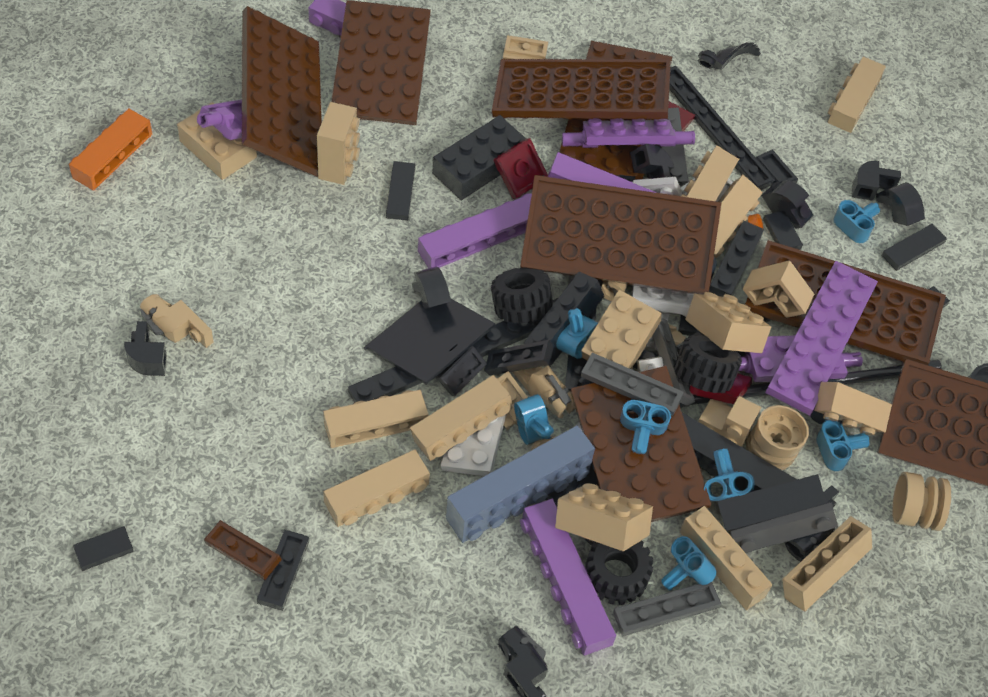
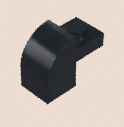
M644 144L630 152L634 173L647 174V179L671 177L669 170L673 169L674 165L670 156L661 147Z
M868 161L862 164L852 184V198L873 201L878 189L898 185L901 179V171L879 168V161Z
M780 181L773 183L761 195L772 213L785 211L795 229L802 228L814 216L805 201L809 194L795 182Z
M905 182L897 186H888L884 188V191L876 194L877 202L891 206L894 223L909 226L925 219L921 196L910 183Z
M435 266L414 272L416 282L412 283L414 292L419 291L424 309L452 301L446 280L439 267Z
M137 321L136 331L131 333V342H124L129 365L134 371L142 375L165 376L167 361L165 342H149L150 334L147 321Z

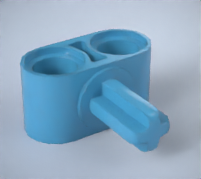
M844 200L839 204L833 220L836 226L856 243H865L869 239L875 225L872 218L880 213V208L877 203H870L861 208L851 200Z
M576 308L569 310L570 324L559 335L556 346L558 350L580 359L582 358L581 350L598 322L583 316L581 310Z
M539 394L514 403L518 430L526 445L544 438H551L554 429L549 425L546 407Z
M639 400L626 402L622 409L620 421L625 428L635 431L631 447L632 451L637 454H645L650 434H663L667 430L671 414L662 405ZM634 411L639 417L636 419L630 418L627 412ZM660 417L663 419L664 423L657 424L652 420V418Z
M825 421L816 437L824 463L832 471H841L845 468L852 456V450L867 448L870 445L868 435L862 433L847 436L843 426L838 421Z
M727 449L714 451L713 455L719 476L708 480L704 486V490L706 487L710 500L720 501L750 493L755 486L753 476L747 472L733 471ZM739 476H743L748 480L746 490L742 491L736 487V479ZM714 482H718L723 486L721 496H715L711 492V486Z
M686 536L677 538L671 546V553L676 558L678 565L662 578V584L668 590H672L688 575L700 585L712 582L716 576L715 566L690 538Z

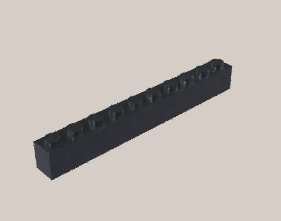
M581 377L577 387L594 382ZM682 412L699 467L706 470L712 477L719 476L713 455L714 451L727 449L733 471L747 472L753 476L755 486L751 492L798 480ZM739 476L736 479V487L742 491L746 490L748 480L743 476Z

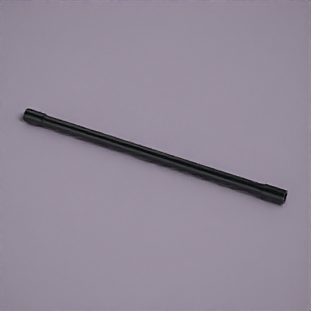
M938 359L930 360L928 366L942 370L941 362ZM902 365L848 372L845 378L834 380H838L846 385L898 378ZM771 382L751 385L742 398L769 395L765 392ZM693 395L695 402L690 405L709 403L710 399ZM682 403L679 404L680 408L688 407L687 405H684Z

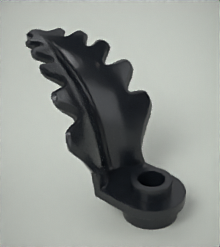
M746 42L737 46H728L726 49L718 51L717 54L711 50L700 51L698 63L709 69L716 68L722 70L733 58L740 54L750 53L759 57L761 53L760 48H757V44Z

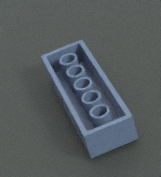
M577 425L447 496L446 520L462 543L467 540L474 541L485 530L491 527L495 529L512 515L515 517L522 514L524 508L534 503L543 502L548 497V494L554 491L559 493L573 480L580 481L587 477L590 473L595 448Z

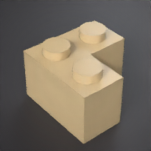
M791 261L752 270L743 287V291L754 305L774 301L786 318L806 314L814 296L813 291Z
M740 396L733 407L710 399L698 422L743 447L762 407Z

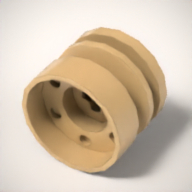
M781 405L768 407L761 413L746 440V450L775 467L785 470L793 464L798 453L805 445L809 437V427L805 419L790 407Z
M902 472L896 483L893 496L892 516L895 524L912 527L919 520V525L922 529L930 527L931 530L941 531L946 524L951 504L949 480L945 478L936 479L930 476L924 482L921 474Z

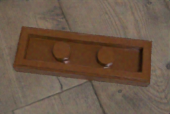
M221 520L204 538V542L208 546L264 580L267 579L282 560L277 553Z

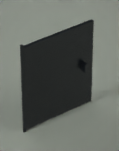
M451 299V302L424 309L421 300L363 348L364 350L372 351L427 385L496 325L491 320Z

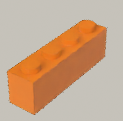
M128 108L117 117L115 122L104 129L100 136L89 143L84 151L72 159L69 164L72 178L94 191L152 135L150 120Z

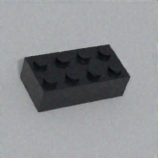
M499 115L433 156L432 174L462 201L499 177L500 173L493 159L526 138Z

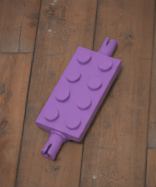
M242 99L202 106L197 116V123L202 128L214 126L229 140L242 138Z
M595 118L583 121L582 133H562L563 146H582L583 148L598 147V145L659 144V146L695 144L694 131H675L670 120L632 119L624 121L623 119H611L610 121H601Z
M796 335L768 336L762 353L745 352L744 356L741 357L742 364L739 371L752 374L754 382H771ZM842 353L829 379L845 378L848 374L846 367H861L863 363L861 353Z

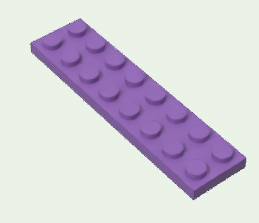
M835 261L765 393L810 416L818 401L821 382H828L878 281Z

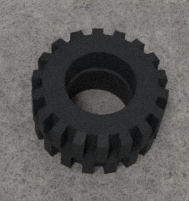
M513 268L502 272L503 274H499L492 281L491 292L495 314L506 322L528 323L529 321L538 320V318L544 317L553 305L550 278L543 270Z
M691 335L683 341L674 370L684 382L697 389L712 393H725V391H729L733 386L742 364V358L737 351L721 349L707 336Z
M642 540L625 551L598 542L593 543L587 557L585 569L595 591L599 593L598 597L601 601L607 598L609 599L608 604L613 605L614 601H618L619 605H625L627 599L629 603H632L636 597L640 598L643 595L654 567L652 564L654 561L653 556H649L650 549L643 547L644 542ZM610 560L622 561L630 567L632 574L628 576L614 575L607 569L605 563Z

